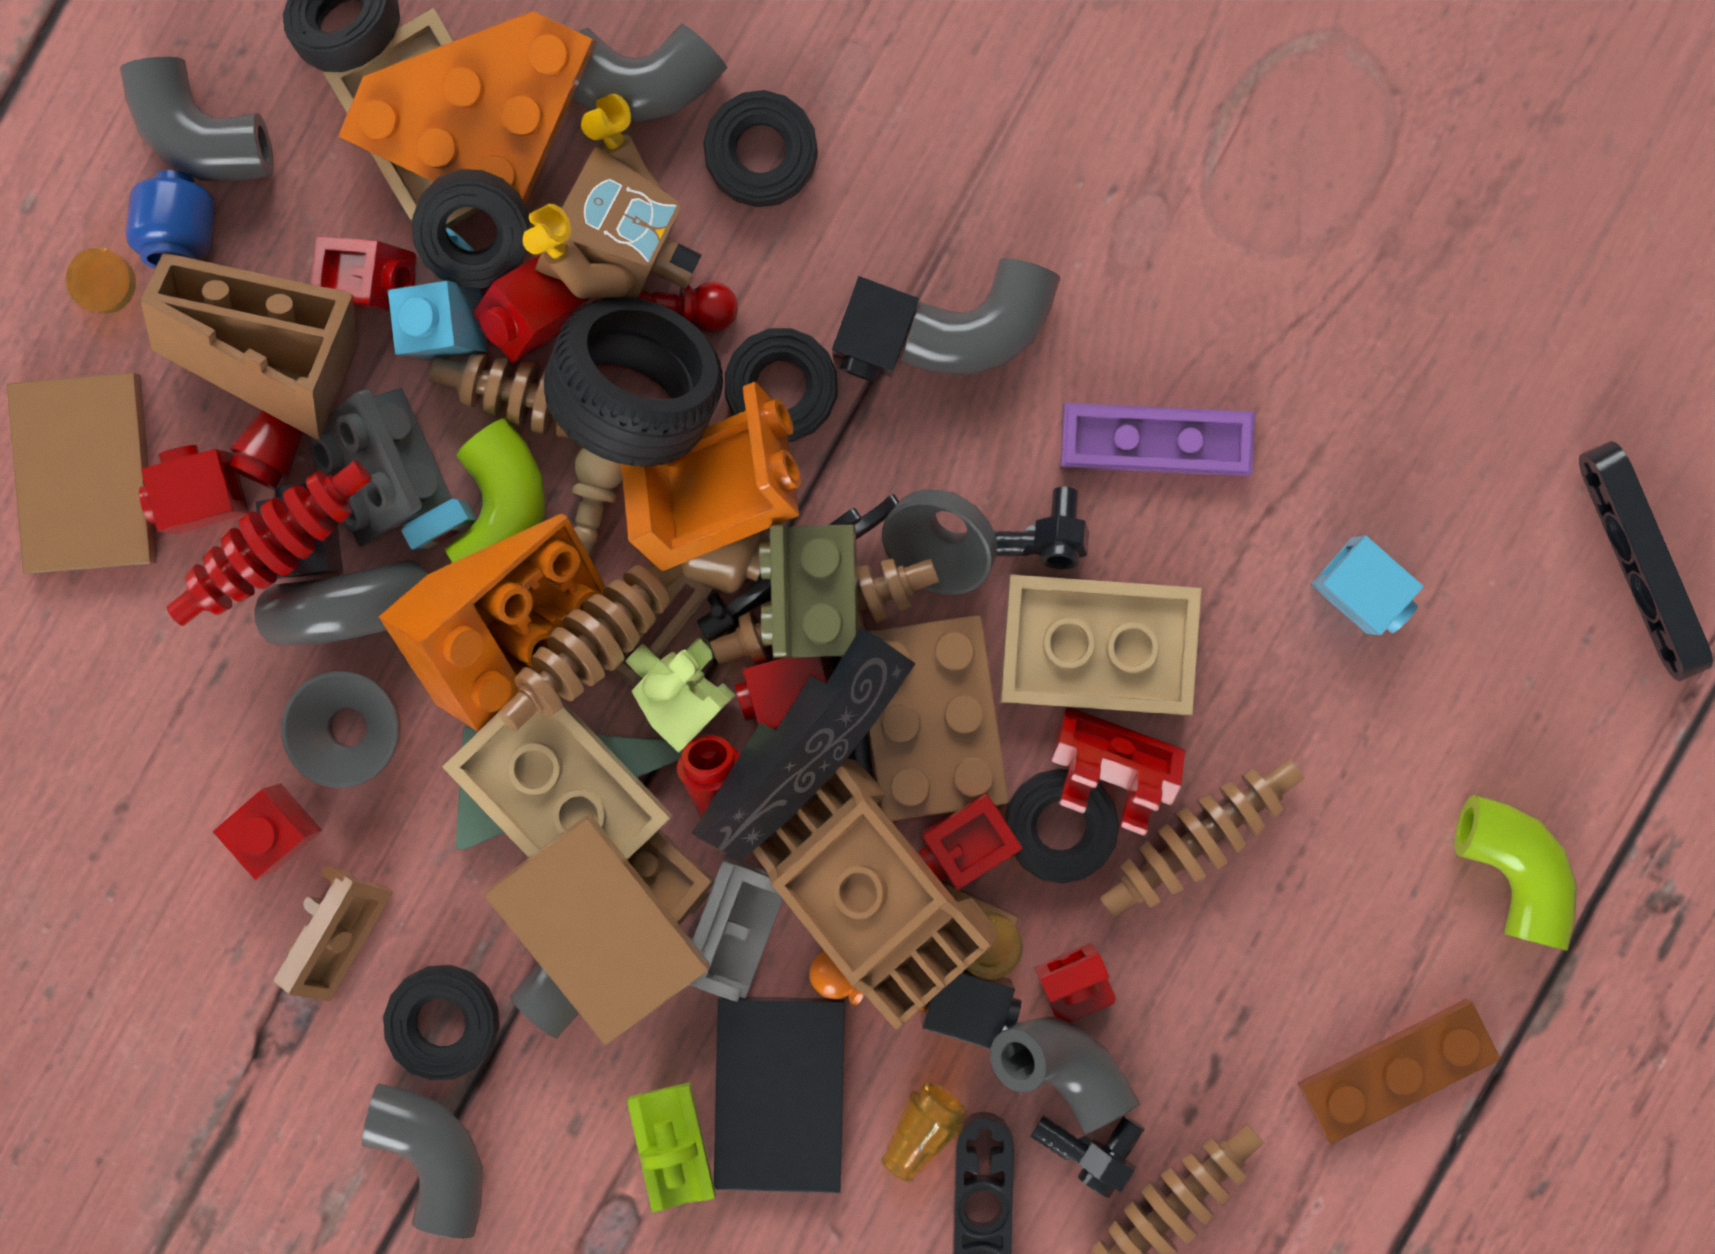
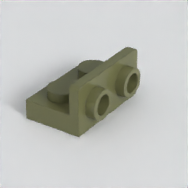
M784 524L770 525V540H761L759 548L761 578L771 579L772 605L762 606L761 610L763 644L773 645V657L844 656L859 631L856 526L788 527Z

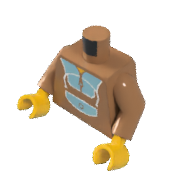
M617 94L607 95L598 99L595 104L596 109L586 112L581 121L583 133L592 140L603 139L605 144L602 149L596 146L593 149L562 209L555 204H547L529 214V220L535 226L524 232L523 246L532 254L541 253L535 270L562 280L569 290L581 299L621 297L638 299L651 272L686 289L702 254L668 238L681 210V206L676 199L664 191L645 166L632 138L629 135L621 134V132L628 128L631 121L628 104Z

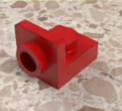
M317 236L310 284L352 293L355 307L375 308L390 312L388 290L415 286L416 254L412 251L376 240Z
M985 793L937 825L932 824L922 830L923 838L928 845L920 849L919 853L940 882L949 877L958 891L1023 848L988 793Z
M1092 942L1034 967L1055 1018L1071 1023L1113 1005L1116 1001L1115 994L1108 980L1110 976L1100 953Z

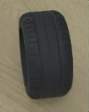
M607 298L596 300L584 305V307H580L562 326L545 369L544 395L548 409L552 413L554 420L558 422L559 427L584 449L601 458L623 465L657 466L682 458L701 440L721 398L723 371L720 360L717 358L718 355L708 339L690 321L677 312L643 299ZM613 364L639 371L657 382L671 399H649L629 393L609 381L595 365Z

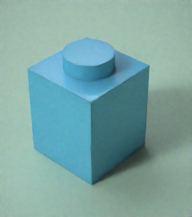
M442 281L388 290L395 355L431 361L435 357L445 359L471 355L472 353L488 352L486 336L480 323L472 315L482 299L481 289L459 287L455 282Z
M1366 535L1352 537L1310 584L1362 631L1371 635H1382L1386 629L1390 633H1395L1417 610L1418 605L1413 601V598L1424 587Z

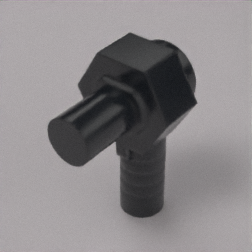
M1071 487L1055 488L1052 495L1051 516L1036 520V524L1028 526L1025 531H994L997 540V556H1028L1030 554H1038L1041 556V563L1045 566L1055 569L1076 567L1079 564V558L1087 556L1089 530L1086 521L1076 519L1078 491Z
M1043 1115L1030 1137L1043 1144L1044 1147L1050 1149L1059 1157L1064 1158V1160L1073 1159L1083 1168L1077 1177L1095 1192L1110 1198L1115 1189L1120 1192L1123 1190L1133 1174L1136 1166L1130 1163L1127 1157L1145 1128L1128 1116L1123 1115L1107 1142L1102 1144L1087 1136L1076 1138Z

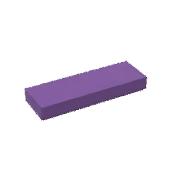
M1064 403L1062 411L1060 468L1249 477L1252 475L1255 412Z

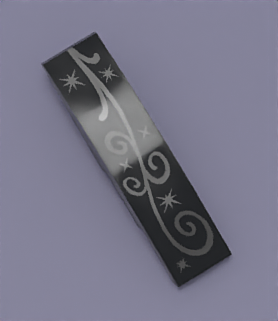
M860 628L826 684L810 675L776 731L760 722L692 834L742 861L789 821L838 770L879 719L916 663L879 637Z

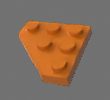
M535 11L528 12L363 76L338 137L433 182L438 177L458 169L484 170L503 178L520 194L526 206L597 41Z

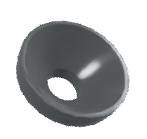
M931 489L912 492L904 496L887 515L882 527V542L889 559L894 558L898 567L903 565L905 568L923 560L932 559L940 582L924 587V589L939 594L958 595L978 588L990 574L997 556V540L988 519L976 505L953 492ZM946 511L957 515L965 523L967 532L954 533L945 529L937 520L936 513Z
M331 671L319 674L304 682L292 694L285 706L281 721L282 742L293 766L303 776L313 782L331 788H348L363 784L377 776L391 761L400 740L401 721L397 706L390 694L379 683L365 675L352 671ZM344 708L357 710L363 715L367 723V732L364 739L355 746L341 744L332 733L333 718Z

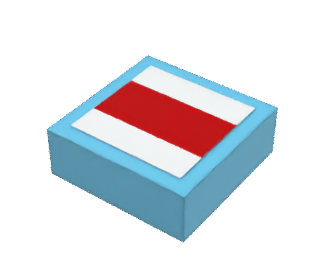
M452 498L403 525L404 528L401 531L411 550L424 552L472 526L476 522L477 517L469 502Z

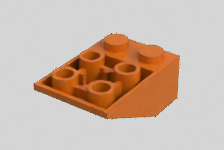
M561 513L426 575L378 617L434 703L479 732L518 694V687L514 680L518 673L524 667L535 671L531 658L540 647L550 650L547 638L557 627L565 629L563 619L573 609L584 611L582 604L594 594L604 596L603 588L605 584L568 517Z

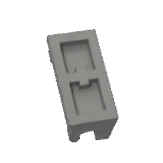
M728 854L725 855L692 940L710 963L709 971L692 982L691 986L732 1001H738L739 997L746 998L783 898L771 885L769 874L765 868L744 860L740 861Z

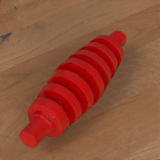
M354 460L335 476H327L325 473L318 471L306 478V485L309 491L296 484L283 492L284 501L272 498L260 506L261 514L256 511L247 513L239 520L240 530L231 528L221 538L222 548L213 546L203 556L204 566L196 564L186 573L187 590L167 605L166 608L169 615L181 626H185L204 610L215 615H221L232 608V599L236 602H243L255 594L254 586L258 589H265L277 581V574L281 576L289 575L298 567L297 557L306 559L316 549L314 538L324 541L334 531L331 518L342 523L352 513L350 497L372 481L367 470L361 463Z

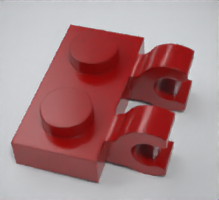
M1066 707L1058 725L1051 759L1052 762L1069 769L1061 791L1059 805L1084 813L1091 788H1096L1099 779L1129 791L1122 812L1120 827L1145 836L1148 831L1152 810L1157 811L1161 802L1172 805L1181 788L1186 750L1079 710Z

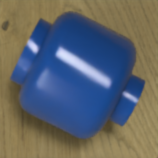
M163 170L157 172L155 178L140 181L129 194L126 223L128 245L140 255L143 263L152 268H156L163 253L202 260L212 248L215 217L213 197L203 187L195 184L192 176L181 171Z

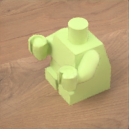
M704 636L697 638L687 650H682L678 654L672 651L661 660L644 644H641L625 661L642 678L631 692L648 722L678 753L735 696L724 683L716 687L704 678V673L701 670L715 657L711 643Z

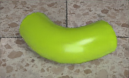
M507 418L497 420L475 434L456 454V458L474 479L482 493V509L476 522L444 548L452 563L543 522L546 514L543 476L526 442L512 424L507 421Z
M1478 795L1470 796L1460 812L1454 837L1455 853L1459 857L1492 865L1500 869L1507 877L1511 888V903L1503 934L1568 951L1575 923L1577 882L1565 848L1537 818L1504 802Z

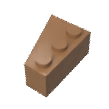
M163 253L140 300L152 351L307 435L320 440L358 346L353 294Z

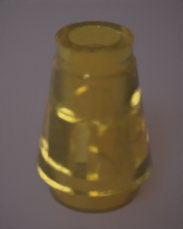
M925 1083L919 1092H911L887 1146V1151L881 1158L885 1168L899 1179L912 1182L916 1175L963 1131L961 1121L967 1113L964 1105L953 1094L933 1083Z

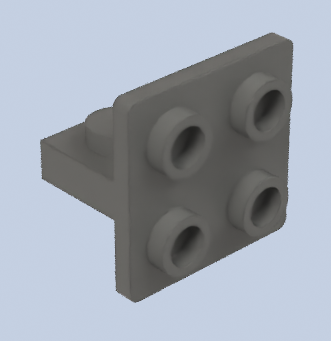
M402 388L372 396L368 389L354 393L330 413L320 440L309 436L313 460L319 470L327 476H335L354 460L361 463L371 476L372 481L350 497L352 513L342 522L349 531L353 532L359 546L374 542L391 529L405 525L452 499Z

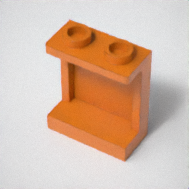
M756 381L743 386L746 411L708 426L698 444L682 458L657 466L641 467L621 464L629 542L661 571L770 528V525H778L799 516L795 488L801 486V476L798 466L790 454L787 437L793 434L792 420L784 403L778 398L772 400Z

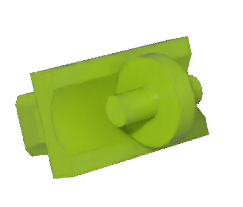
M691 1082L628 1096L626 1101L652 1213L684 1203L715 1199V1186Z

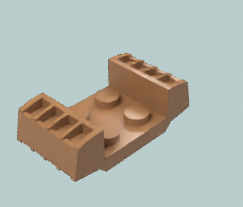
M846 758L838 770L794 816L752 852L769 874L771 885L850 984L866 995L894 1029L897 1030L993 945L999 933L973 898L958 902L953 898L877 805L887 795L858 761Z

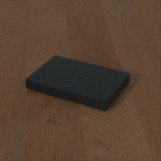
M719 996L714 1144L715 1190L840 1193L845 999L739 997L738 1001H732Z

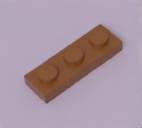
M1464 999L1298 1082V1085L1325 1139L1330 1144H1333L1501 1060L1474 1004L1468 999Z

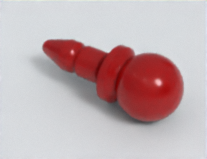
M714 281L703 283L695 289L690 284L687 285L686 289L680 287L679 295L673 292H654L649 294L647 291H641L638 299L665 306L677 312L691 323H694L699 329L711 333L720 332L730 327L738 313V301L734 292L725 284Z

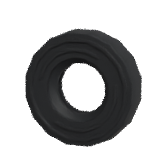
M287 0L283 11L284 32L294 49L307 64L324 72H345L361 67L380 55L394 38L400 21L398 0H357L362 3L361 13L351 24L332 33H326L321 30L322 20L333 8L351 0Z
M766 90L744 92L723 103L709 121L703 143L706 167L717 187L734 201L754 207L780 205L799 194L812 177L818 156L815 129L805 111L787 96ZM765 125L772 127L781 134L785 141L786 151L784 159L778 167L769 172L756 173L749 171L741 165L737 158L736 146L738 139L744 131L753 126Z
M458 169L438 177L421 194L412 217L413 243L423 264L441 280L455 282L459 287L484 288L490 286L497 279L519 267L527 251L523 246L522 239L524 232L530 229L529 213L520 194L503 178L484 170ZM463 207H476L486 211L493 218L497 226L495 241L487 248L479 251H469L458 247L447 233L446 222L448 217L455 210Z
M769 328L748 337L732 354L725 372V398L733 416L744 412L746 409L743 386L754 381L757 382L760 372L770 363L788 361L795 364L804 374L806 391L803 398L795 406L787 409L793 424V434L787 436L788 442H794L814 433L829 418L837 399V371L828 351L812 336L793 328Z
M1058 768L1037 773L1021 784L1008 803L1005 821L1023 848L1014 854L1022 868L1041 880L1064 884L1085 879L1104 866L1115 849L1119 822L1114 802L1103 786L1098 783L1096 788H1091L1087 807L1083 813L1086 828L1080 842L1072 848L1065 850L1051 849L1043 844L1037 831L1038 817L1045 807L1051 803L1059 802L1068 774L1067 769Z
M453 965L427 966L407 976L390 995L383 1015L384 1038L393 1058L411 1074L429 1080L456 1079L474 1070L492 1050L499 1030L498 1006L489 987L471 971ZM444 998L453 1001L461 1008L465 1016V1029L462 1037L449 1046L431 1044L422 1037L419 1031L417 1018L420 1009L426 1002L432 999Z

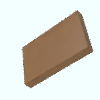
M122 373L6 383L23 574L156 564L153 523L146 519L139 500V488L145 486L141 469L148 467L141 376L136 373Z
M590 813L490 886L484 894V897L605 1046L709 971L710 963Z

